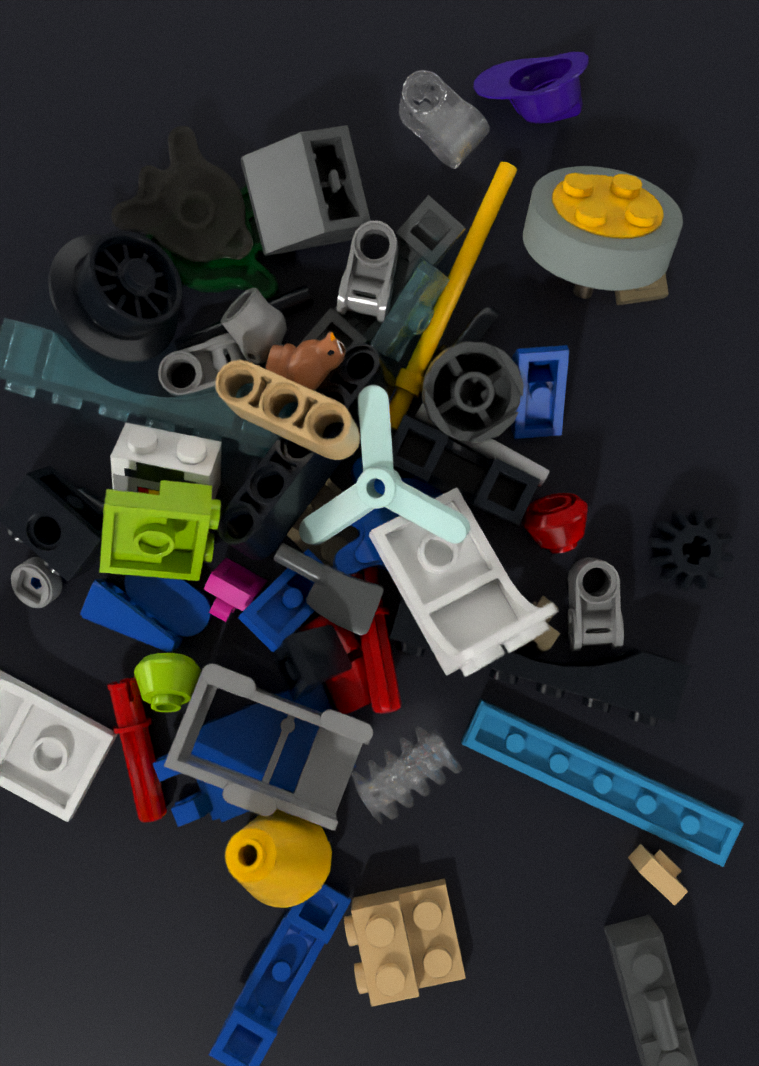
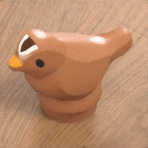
M328 332L326 338L320 341L316 339L305 340L297 347L290 343H286L284 346L274 344L268 355L266 370L315 391L328 374L341 364L346 350L344 344L335 338L333 332Z

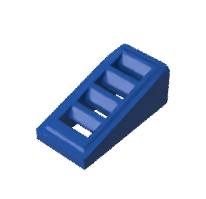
M95 579L80 612L82 618L166 652L173 651L181 646L183 637L175 634L157 621L156 618L148 614L114 583L106 579Z

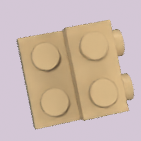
M445 878L352 898V915L344 916L345 931L349 946H359L362 962L354 964L356 984L359 994L369 993L371 1007L419 997V988L466 979Z

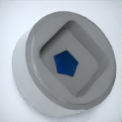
M30 558L18 565L12 572L11 584L16 596L30 607H45L55 600L62 591L61 576L48 570L42 558Z

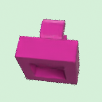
M225 558L210 574L203 590L217 597L209 613L227 622L231 613H234L236 608L244 611L261 594L267 580Z

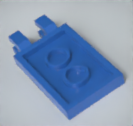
M323 683L318 685L310 694L293 701L322 713L328 709L334 710ZM288 689L275 694L293 701ZM255 702L208 721L202 725L191 754L262 781L282 731L281 721L287 718L288 714ZM297 717L294 719L295 729L287 736L269 782L271 785L292 793L295 790L319 726ZM169 753L158 757L157 761L152 763L159 781L181 774L178 771L164 767ZM199 779L196 780L201 791L176 801L175 806L171 808L178 827L198 820L210 813L213 821L220 818L222 823L249 812V810L226 802L223 798L222 788Z

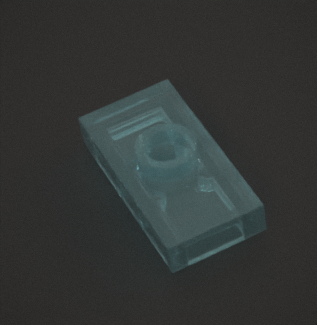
M426 261L420 262L371 341V346L383 355L399 362L415 335H420L429 326L434 315L432 308L450 279Z

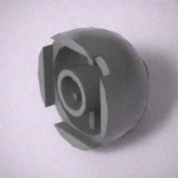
M462 342L446 348L430 363L423 378L422 401L428 418L442 433L459 441L483 442L499 436L514 423L518 414L516 411L520 405V396H523L524 384L518 366L505 351L487 343Z

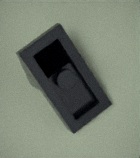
M332 625L306 630L286 637L273 657L293 701L310 694L318 685L352 668V663Z

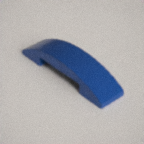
M324 883L321 890L301 904L288 908L233 1005L209 1052V1056L226 1066H260L277 1036V1029L324 944H328L352 901L351 898Z

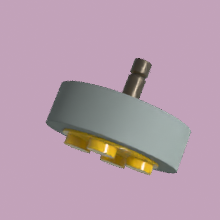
M568 167L546 174L535 184L523 230V241L527 251L538 264L554 275L575 283L573 293L579 298L587 299L592 296L594 288L602 290H630L650 285L660 279L667 271L682 229L683 217L676 202L666 192L640 177L603 167Z

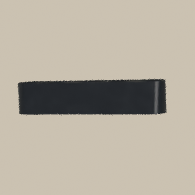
M356 344L345 351L344 360L328 374L315 392L345 406L360 430L358 396L361 390L369 385H377L383 388L388 398H390L395 389L396 379L391 369L373 346ZM335 422L328 425L323 432L322 439L329 440L339 436L343 431L344 423ZM280 436L222 512L218 525L219 536L224 542L252 560H261L268 557L275 551L343 459H329L313 451L305 456L309 449ZM280 488H282L281 492L277 496H275L277 491ZM253 526L250 533L245 536L247 531Z

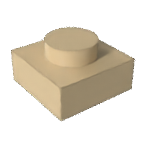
M640 844L628 857L638 872L674 906L688 892L676 878L682 870L660 849L653 856Z

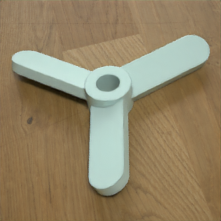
M369 385L365 387L358 396L363 473L359 476L356 484L302 520L299 527L301 539L307 544L320 545L375 508L386 507L450 543L462 542L470 532L468 519L463 514L402 482L399 473L393 467L388 395L380 386ZM376 478L380 479L385 485V493L383 495L379 494L374 488Z

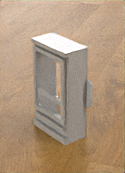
M208 664L202 670L164 767L222 788L223 798L226 802L256 814L270 816L278 809L335 831L338 824L336 811L363 743L369 744L373 736V729L368 723L338 711L328 709L322 713L255 687V682L250 677L216 664ZM217 688L288 714L287 718L281 721L282 731L262 781L191 754ZM297 717L319 726L295 790L292 793L271 785L269 782L287 736L295 729L294 719Z

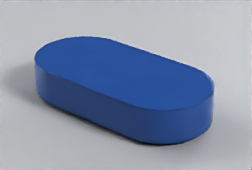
M125 576L124 586L129 598L175 634L185 637L193 636L202 632L210 624L213 616L209 613L212 603L209 597L191 582L181 579Z

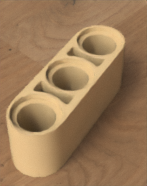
M231 361L218 372L215 381L216 391L220 398L239 417L329 459H345L358 448L360 430L347 408L341 403L249 361ZM246 383H254L252 391L247 396L236 398L241 386ZM292 402L299 403L297 411L292 416L284 419L279 418L280 410L286 404ZM335 422L344 423L343 431L339 436L329 440L322 439L323 432L328 425Z

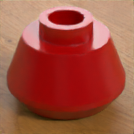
M573 493L548 495L532 502L527 507L522 518V524L541 548L549 549L551 553L568 552L578 545L577 542L585 534L588 506L584 500Z

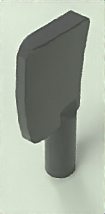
M282 543L273 560L315 582L306 598L307 604L318 614L337 626L360 636L366 634L375 616L384 587L380 584L346 574L329 564L323 565Z

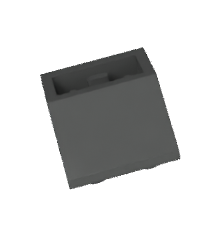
M348 125L300 132L244 155L240 159L264 256L350 241L355 231L362 224L371 221Z

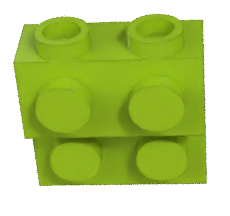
M161 480L159 495L106 489L99 572L199 581L202 563L212 562L214 533H208V529L218 530L221 501L212 499V486Z

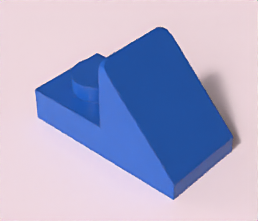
M568 346L517 349L511 359L518 366L524 386L523 396H520V405L516 411L518 414L514 423L511 424L514 439L562 435L569 360Z
M309 549L303 553L323 564ZM287 568L238 618L274 652L282 644L283 640L290 636L315 611L306 602V598L315 582Z

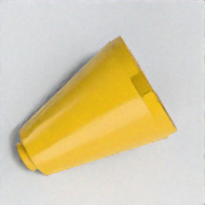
M276 809L270 816H257L237 832L228 843L225 859L230 873L254 898L272 907L286 908L305 902L321 890L330 873L332 849L322 826Z

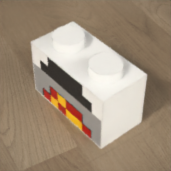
M125 423L110 456L113 490L159 495L160 481L164 480L211 485L212 499H215L221 483L222 442Z

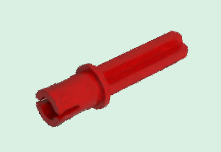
M377 567L364 569L365 581L380 584ZM360 571L352 575L364 580L363 574H360ZM382 597L369 631L360 636L372 710L377 714L391 713L401 708L400 693L386 617L390 615V610L384 607Z
M135 677L121 679L120 683H117V681L107 684V688L110 691L117 725L113 727V731L115 734L120 735L138 818L144 823L153 822L166 815L167 809L161 782L152 764L156 761L148 726L152 724V719L145 715L141 693Z

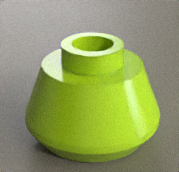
M178 653L148 655L134 669V675L142 699L151 704L152 710L158 712H176L181 709V705L188 703L202 672L194 659Z

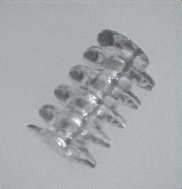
M419 725L414 727L418 741L415 745L403 736L400 737L398 740L402 754L399 756L385 748L383 754L386 765L383 768L372 759L368 760L367 764L371 775L369 778L366 779L356 770L351 773L360 798L380 824H383L381 813L390 819L398 817L399 811L396 800L406 808L414 806L415 801L412 789L422 796H428L430 794L428 777L439 785L446 783L444 766L457 774L462 771L457 758L434 727V731L431 733Z

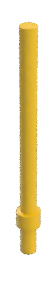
M500 162L406 369L401 368L395 384L396 391L389 405L390 425L393 430L397 431L403 416L407 414L413 398L420 397L423 376L516 175L517 168L508 162Z

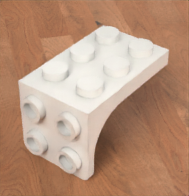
M454 488L434 499L463 514L468 519L470 532L462 542L450 543L402 516H398L372 529L369 537L446 676L461 669L466 677L504 655L502 645L510 653L548 631L550 628L545 620L558 611L553 602L543 608L534 606L517 590L458 488Z
M0 670V786L69 822L74 817L118 734Z

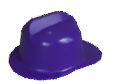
M573 51L552 57L506 61L483 71L475 79L473 88L479 96L488 99H509L516 112L530 123H551L577 116L582 110L583 103L579 75L589 65V57L584 52Z

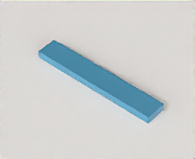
M481 698L461 739V744L722 867H724L744 824L729 814Z

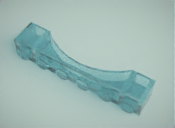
M4 318L0 333V379L6 381L4 388L6 391L34 398L35 391L40 390L53 394L51 402L61 406L80 410L82 402L100 406L98 415L127 422L128 415L131 414L147 418L146 427L174 432L175 426L193 430L192 436L220 442L223 438L239 442V452L260 458L265 457L280 437L239 417L220 398L217 391L194 397L164 398L139 394L116 386L99 376L79 357L67 339L50 329ZM246 383L241 386L236 398L247 396L252 391L254 383ZM294 402L286 404L280 410L279 418L290 417Z

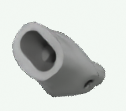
M251 288L243 292L231 304L221 319L222 325L235 339L244 357L253 364H263L266 362L274 344L282 345L287 331L286 320L283 314L271 306L257 288Z

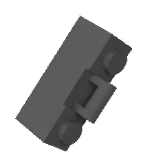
M649 914L604 926L641 1065L698 1066L663 934Z

